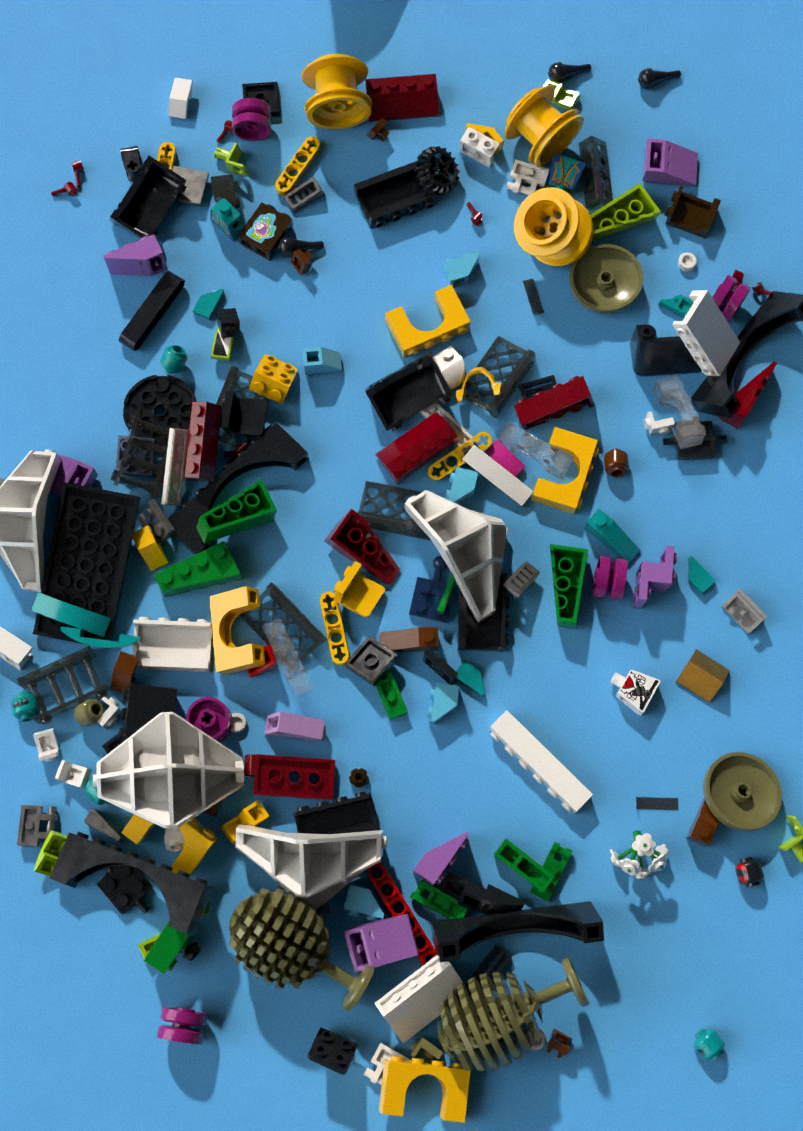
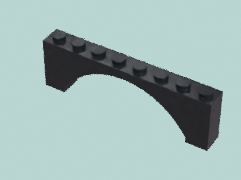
M772 291L774 295L772 297L768 296L737 338L740 344L721 375L707 376L690 398L698 412L731 419L741 405L733 390L734 378L740 364L750 351L765 338L784 327L803 321L802 294Z
M277 422L273 426L269 425L261 437H256L250 443L249 448L239 452L236 456L237 459L232 463L226 464L218 476L215 475L214 481H209L205 488H200L191 501H186L178 513H174L168 518L175 529L172 534L193 555L212 547L211 542L204 544L196 527L200 516L212 509L217 497L228 483L245 472L261 467L282 466L293 468L296 471L309 459L308 452Z
M79 831L77 835L69 832L50 879L76 888L80 881L106 868L115 866L138 868L146 873L160 889L169 912L170 923L168 926L195 936L213 888L207 885L208 881L199 877L192 880L189 878L191 874L179 870L178 874L172 872L173 868L165 864H161V867L155 865L156 861L144 857V860L138 859L139 855L131 851H127L125 854L121 852L122 848L113 844L109 848L104 846L105 841L97 838L91 841L88 840L89 835Z
M591 901L431 922L432 941L439 962L460 960V957L466 951L479 943L495 937L516 933L557 934L583 941V943L604 941L603 921Z

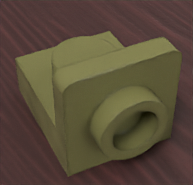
M423 1037L420 1040L416 1038L410 1047L412 1050L411 1056L413 1057L416 1056L421 1047L424 1049L422 1053L431 1060L434 1057L439 1060L443 1054V1051Z

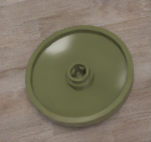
M612 244L595 245L588 248L586 253L572 264L569 277L570 289L575 299L585 308L597 313H616L629 307L638 298L643 284L642 267L637 258L625 248Z
M743 752L728 753L718 758L705 774L703 794L706 804L711 813L727 827L744 832L756 831L768 825L777 816L782 803L781 786L774 771L760 758Z

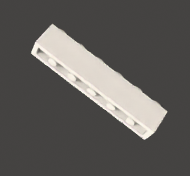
M507 710L490 726L491 737L497 742L501 741L505 745L504 749L511 756L515 755L519 759L518 763L525 770L529 769L534 774L533 778L539 784L544 783L548 787L547 792L554 798L558 797L563 802L561 805L566 811L576 813L593 795Z

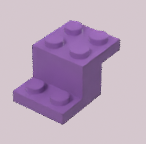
M675 546L665 547L660 555V563L641 562L636 571L633 608L641 609L644 603H647V599H650L651 592L665 593L668 588H671L676 577V572L673 571V564H676L677 553H674Z

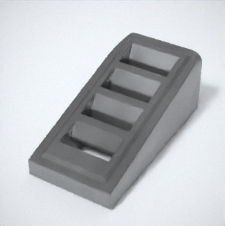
M313 176L285 195L284 198L294 212L321 198L325 193ZM308 190L310 195L307 196L304 191ZM300 193H301L302 196L304 197L303 200H301L300 197L298 196ZM293 197H295L298 201L297 204H295L292 200Z
M524 562L503 586L513 595L519 597L536 580L540 572L528 562Z
M93 808L90 810L84 820L87 825L120 843L123 842L122 836L98 811Z

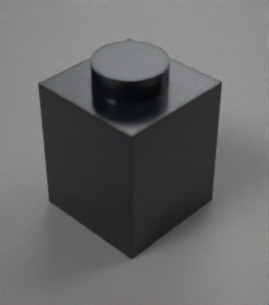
M236 308L217 310V325L221 338L240 336V321Z

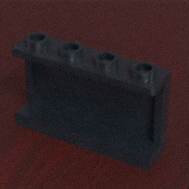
M415 162L354 184L355 196L370 229L380 228L385 223L398 221L404 216L414 215L420 210L430 209L437 204L436 193L429 194L428 190H423L424 186L419 185V178H415L418 175L414 171L417 167L414 164Z
M502 572L500 576L495 613L479 623L473 616L459 587L457 650L504 652L505 646L509 645V635L505 634V627H509V616H506V608H509L510 602L509 597H506L507 589L503 586L509 579L506 578V573Z
M131 683L127 686V689L124 688L123 700H126L125 708L121 710L120 717L123 720V728L119 729L118 739L121 740V743L159 713H175L177 689Z
M367 791L356 793L355 797L350 799L347 796L339 797L336 799V802L328 804V801L319 802L316 804L317 807L310 809L308 806L299 807L297 812L293 813L298 833L340 834L380 830L372 795L367 794Z

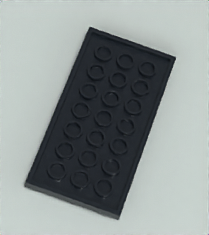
M64 482L41 593L111 618L105 637L85 631L84 637L112 641L141 497ZM37 613L33 630L34 635L80 643L61 631V627H77Z

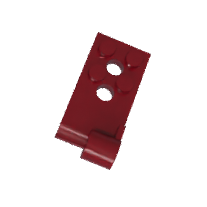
M262 754L245 755L244 776L254 777L253 795L333 800L335 760ZM291 772L299 774L300 779L297 783H292L289 780L288 776ZM315 773L319 776L317 784L309 782L308 777L310 774Z

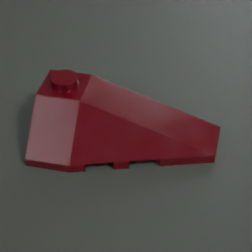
M773 362L735 393L741 405L731 419L719 417V419L739 429L777 363Z
M350 509L324 540V542L352 562L356 561L362 564L361 568L387 585L393 582L400 571L389 552L380 543L378 536L370 528L368 521L353 509Z

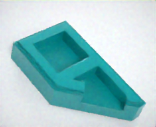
M221 288L201 295L193 309V314L210 320L224 294V289Z
M683 295L674 296V298L662 299L658 305L685 318L693 305V301Z
M691 555L688 558V581L702 595L716 580Z
M464 660L456 671L458 673L457 680L483 697L485 692L480 670Z

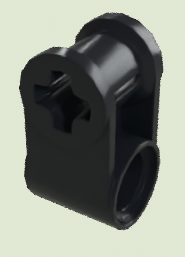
M138 146L120 149L127 178L131 182H134L139 171L142 170Z

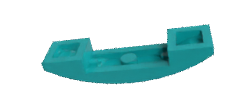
M38 592L32 607L34 612L105 637L111 621L109 617L88 611Z
M61 627V631L70 638L99 648H124L140 643L143 637L120 634L119 642L85 638V630Z

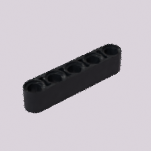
M171 271L165 272L120 334L119 342L133 351H137L178 296L185 284V280Z

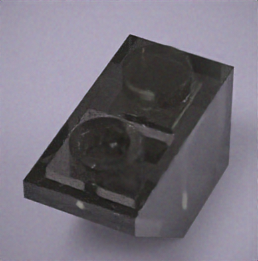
M233 175L211 177L214 201L218 203L221 199L225 198L236 210L241 208L240 199L235 195V192L239 191L237 181L233 180Z

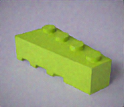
M641 183L590 215L594 229L592 241L657 219L661 211Z

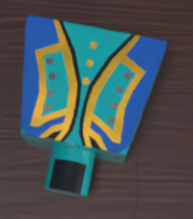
M553 153L549 186L573 193L585 171L586 163Z
M225 198L221 199L210 209V220L233 242L236 241L239 233L245 226L242 215Z

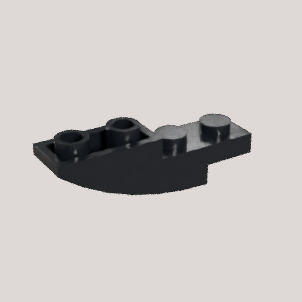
M450 871L441 890L459 898L458 905L482 914L522 910L525 901L490 884L485 889Z

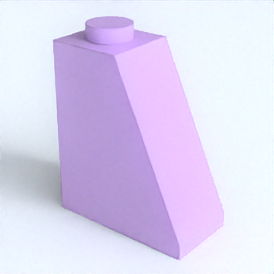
M277 712L267 715L264 735L318 741L322 740V737L325 735V720Z

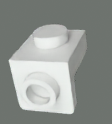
M652 411L648 412L644 419L645 429L649 430L650 435L658 433L660 435L668 434L675 425L673 417L655 421Z
M106 697L102 698L110 707L97 722L105 729L112 727L118 720L117 716L121 713V710L118 708L120 704L112 697L109 699Z
M54 728L34 733L33 736L39 752V761L45 760L48 762L56 759L60 748Z
M62 760L55 779L85 789L92 770Z
M179 828L166 829L164 836L166 850L182 851L184 837Z

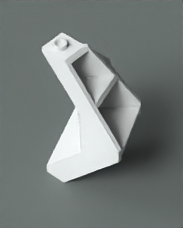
M31 450L0 486V556L17 578L21 589L25 591L41 592L45 576L43 530L47 497L61 462V457L53 450H44V452Z
M428 490L423 491L417 496L410 497L405 503L406 512L428 535L446 562L476 621L479 623L494 614L508 531L503 520L469 510Z
M174 712L159 713L98 761L97 774L93 775V787H97L98 798L165 829L179 828L244 786L242 757Z
M239 825L236 827L235 848L267 872L287 893L291 891L295 894L296 898H303L306 904H312L317 910L364 870L381 862L383 848H387V836H384V830L340 834L285 833L250 825Z

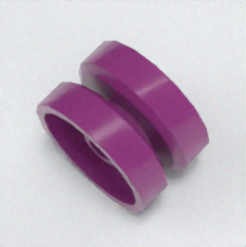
M244 98L232 105V133L236 137L247 141H258L267 138L271 134V107L267 102L257 98Z
M730 275L719 285L712 297L720 310L723 306L725 307L722 314L728 323H730L751 287L742 283L734 292L733 289L737 284V279Z
M599 556L594 573L593 597L604 598L609 587L610 599L622 600L627 578V559L617 558L612 567V560L609 556Z
M203 697L193 702L188 708L186 721L216 741L221 742L225 740L231 733V728L233 727L232 714L229 708L219 699Z
M162 1007L160 1018L173 1024L159 1026L157 1038L201 1045L204 1033L201 1030L192 1029V1026L202 1027L206 1025L208 1014L196 1012L188 1008Z

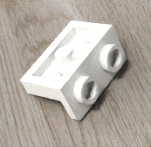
M469 127L460 139L459 152L490 168L499 143Z

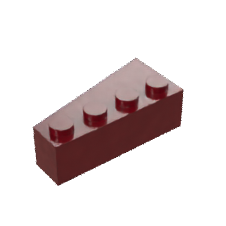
M575 376L565 384H556L551 390L546 392L540 391L534 397L521 399L513 406L523 429L526 430L547 423L548 418L559 419L568 411L576 413L581 411L580 408L588 405L591 408L595 404L584 376Z

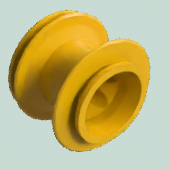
M329 54L319 57L303 69L301 73L303 83L309 88L316 90V94L307 100L304 106L307 119L311 124L324 129H345L359 125L369 118L372 100L366 93L357 90V86L367 78L369 73L368 67L363 61L346 54Z
M552 85L535 88L528 92L514 106L506 121L505 138L511 140L523 135L533 145L528 160L537 167H543L552 162L553 153L560 155L575 139L584 121L577 109H571L561 114L551 104L555 95V87Z
M548 187L533 192L521 203L515 215L514 234L519 246L528 254L535 256L539 261L550 266H566L576 262L586 253L593 239V222L588 210L580 202L574 200L569 193L559 188Z

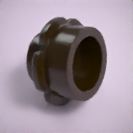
M363 768L353 769L350 773L351 776H349L350 783L354 784L357 788L363 787L369 780L367 771Z
M189 942L183 952V958L192 961L198 955L201 948L197 946V942L193 944Z

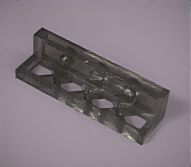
M590 136L579 143L580 161L586 163L585 171L582 174L586 208L592 209L599 204L605 206L613 198L606 142Z

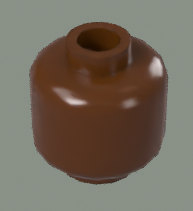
M617 448L606 453L604 456L606 473L615 478L624 476L629 470L628 454Z

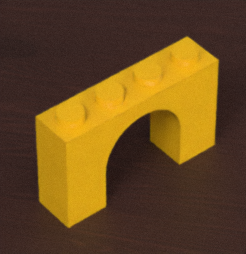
M452 285L435 291L434 300L444 318L442 324L435 330L421 331L413 327L402 306L385 313V322L403 357H412L420 350L430 349L436 343L449 341L453 336L465 334L470 329L471 321Z
M554 427L547 450L570 457L577 465L578 476L574 481L567 484H557L538 478L531 501L572 514L575 513L576 508L580 509L583 501L580 495L582 491H586L589 482L585 479L587 474L591 475L594 464H591L592 457L596 458L599 447H596L598 440Z
M245 586L210 596L215 668L218 673L231 674L265 665L264 646L251 643L236 647L231 638V628L236 617L243 612L260 608L259 590L257 588Z
M134 814L121 833L135 844H139L145 839L154 823ZM196 818L179 827L184 837V847L171 866L173 868L172 872L178 874L180 870L191 874L190 877L218 839L214 836L215 834L212 830L199 825Z
M391 1056V1059H385L379 1103L380 1113L403 1116L406 1091L409 1084L420 1075L430 1074L439 1080L442 1087L440 1118L444 1121L465 1123L470 1071L464 1070L461 1063L452 1062V1066L444 1065V1061L432 1060V1064L424 1063V1059L420 1058L403 1061L404 1057Z

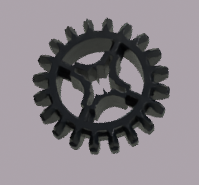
M431 146L423 150L414 163L417 166L414 171L418 173L415 178H419V185H423V190H428L429 194L445 195L458 185L457 181L460 179L458 176L460 171L457 167L459 164L455 163L456 157H451V152H447L446 148Z

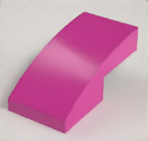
M497 440L484 451V453L515 477L525 467L511 451Z

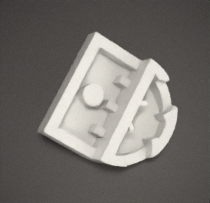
M452 346L434 356L450 389L459 386L464 381L466 372L462 357Z

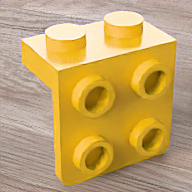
M265 354L253 375L248 389L283 404L298 369L290 363H285L274 356Z
M355 561L352 567L348 566L343 574L345 576L342 581L339 580L335 585L334 601L362 617L368 618L384 594L385 588L360 574L362 564Z

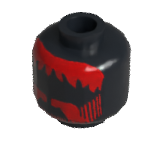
M752 857L740 859V864L735 867L739 883L745 885L746 888L759 885L764 879L760 861L752 860Z

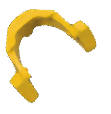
M473 368L466 375L462 388L456 391L457 402L462 401L464 395H466L467 381L473 375L485 374L491 381L495 395L501 394V383H496L493 374L485 368Z

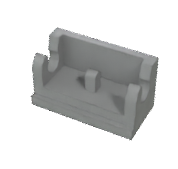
M741 589L721 606L747 634L753 631L767 617Z

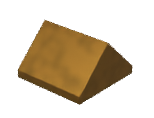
M696 649L676 682L709 703L724 683L729 670Z

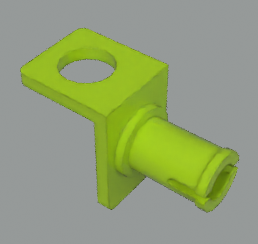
M234 143L231 151L220 147L216 148L214 158L224 160L229 172L245 177L248 176L245 166L237 163L242 154L238 143Z
M788 815L786 818L796 834L781 844L779 849L787 851L791 848L799 862L802 863L803 844L801 841L803 839V827L795 816Z

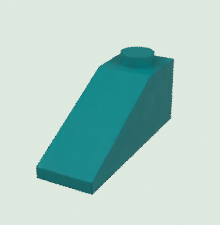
M598 509L586 522L584 529L619 558L627 559L628 564L640 551L618 524L601 509Z

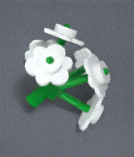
M639 830L633 832L634 841H632V847L621 855L610 849L612 863L616 867L622 868L629 875H635L637 879H644L653 872L661 871L665 868L666 861L668 860V848H666V845L657 846L654 850L653 848L656 846V843L652 841V836L648 833L641 836V831ZM632 852L631 859L625 858L624 860H622L624 857H626L628 854ZM644 854L650 856L653 860L648 869L643 868L642 856Z

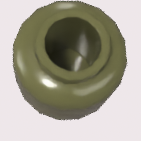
M88 699L76 706L74 716L80 725L89 727L98 723L97 721L104 713V708L98 700Z

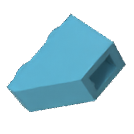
M468 252L461 257H452L444 262L443 271L449 285L455 288L469 282L479 263V252Z
M323 347L302 349L305 375L342 371L340 352Z
M456 467L455 473L451 472L449 483L452 484L451 490H447L445 499L459 504L473 496L478 472Z
M436 682V688L432 687L430 699H434L433 707H429L427 718L431 719L430 724H436L456 709L460 686Z
M349 885L344 910H348V915L359 917V914L367 915V920L371 921L384 919V913L370 889Z

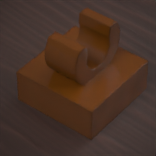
M382 117L368 132L367 136L371 140L377 136L379 140L383 141L389 135V132L383 128L387 121Z
M298 249L293 252L290 263L300 275L307 273L311 264L309 259H312L313 255L309 251L303 253Z
M553 1029L549 1038L547 1052L550 1053L552 1049L559 1051L557 1058H561L563 1054L567 1055L572 1038Z

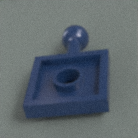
M437 556L433 560V567L435 568L433 580L417 577L409 615L447 623L453 592L444 614H439L437 609L448 583L440 582L442 571L447 568V564L442 556ZM434 595L438 601L436 604L430 605L426 601L427 597Z

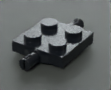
M712 421L675 422L674 437L663 438L662 442L663 446L674 445L677 460L714 459L716 457V443H727V435L716 436L713 431Z
M129 866L106 868L105 876L96 885L117 910L124 915L130 908L138 906L143 914H146L151 908L143 899L154 886L140 869Z

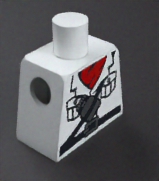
M630 670L626 678L615 672L610 683L620 688L616 697L639 716L644 713L661 682L659 679L634 670Z

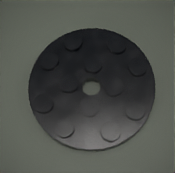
M152 375L137 382L127 393L123 403V419L133 437L157 439L156 447H167L170 428L189 430L192 402H197L191 388L181 379L170 375ZM164 407L166 409L165 414H156V409Z

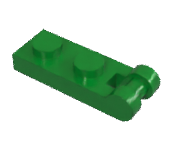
M389 669L385 674L387 679L379 681L375 686L389 719L393 720L407 714L408 710L393 674Z
M554 841L542 867L552 873L555 878L544 893L535 886L532 887L530 893L549 902L573 850L565 849ZM556 853L563 856L561 861L554 859Z
M419 879L417 882L418 887L415 892H412L410 898L447 919L463 918L468 909L458 905L457 899ZM425 890L430 892L427 899L422 897Z

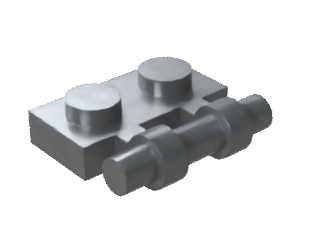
M155 499L148 501L143 509V513L138 516L141 521L140 525L142 528L149 525L157 544L163 546L165 544L163 541L168 540L175 529Z
M21 805L17 846L39 847V840H46L50 831H54L55 822H57L58 815H56L57 807L49 806L48 814H42L43 806ZM42 821H47L46 832H40Z

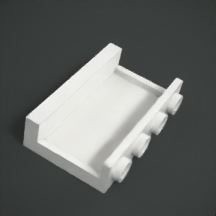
M708 290L692 291L689 296L693 301L692 307L683 321H674L672 326L702 372L707 376H720L740 341Z
M139 617V620H133L135 625L134 636L143 637L142 642L133 645L132 655L140 658L136 669L210 672L213 631L212 623L208 620L198 619L197 622H189V619L180 618L178 621H170L169 618L151 620L149 617Z
M436 955L374 1004L404 1044L441 1014L440 1007L444 1001L448 1008H450L448 995L453 990L458 1000H460L457 987L463 982L450 962H439Z

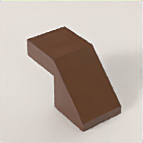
M120 651L113 668L110 689L123 693L124 688L127 689L130 683L134 684L136 677L133 675L140 658Z

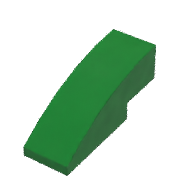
M506 838L494 852L497 858L543 893L555 878L552 873Z

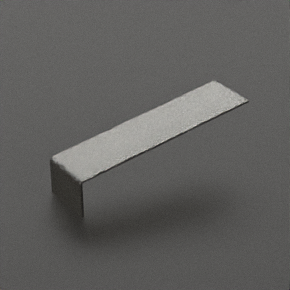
M524 280L523 284L533 315L544 313L545 310L542 309L534 280Z
M636 796V809L678 810V798Z

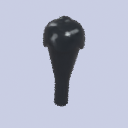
M556 62L550 66L548 76L551 81L562 83L565 79L577 73L590 71L592 67L590 64L577 66Z
M646 68L639 73L638 82L642 88L652 89L654 85L665 80L679 78L681 71L665 72Z
M283 237L277 245V250L282 257L290 258L293 252L298 249L302 252L310 249H321L324 247V243L322 241L307 242Z

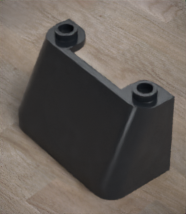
M148 156L142 170L139 171L138 176L121 203L111 214L110 221L140 239L153 234L156 237L158 235L156 231L178 194L182 196L187 188L185 186L186 180L151 156Z
M647 324L636 325L630 341L632 366L636 375L658 376L702 372L680 336L657 338L656 330L653 326Z
M432 352L374 382L365 390L386 431L390 429L392 431L397 430L402 426L401 423L404 419L434 403L441 402L443 405L449 402L451 396H453Z

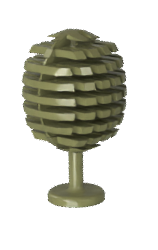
M277 887L275 892H269V890L261 888L258 894L248 896L236 906L229 923L231 937L229 946L233 950L235 949L234 960L237 965L242 960L245 971H253V976L258 979L263 977L264 983L268 985L276 981L275 989H283L284 985L288 983L298 989L304 980H310L323 972L348 988L342 1002V1007L350 1011L356 1005L367 988L375 968L367 965L362 971L358 972L356 977H353L328 961L330 934L328 928L324 925L325 916L322 911L317 914L315 906L306 904V901L301 897L299 899L296 898L295 894L291 891L283 894V887Z
M569 957L562 960V966L567 978L537 993L525 981L524 984L527 992H524L515 973L510 972L506 974L511 991L500 972L492 973L494 983L487 973L480 975L481 985L475 977L468 979L469 989L464 983H461L457 987L460 1000H458L453 990L448 995V1003L451 1010H449L445 1001L440 1007L444 1029L438 1020V1038L444 1051L455 1063L454 1057L456 1054L463 1069L466 1071H473L472 1062L478 1071H487L486 1062L492 1070L498 1069L500 1067L499 1059L504 1066H507L512 1062L510 1052L516 1060L521 1058L522 1052L518 1039L526 1052L532 1048L526 1025H528L535 1042L540 1037L534 1012L538 1013L543 1024L542 1004L566 993L574 992L582 1007L590 1005Z

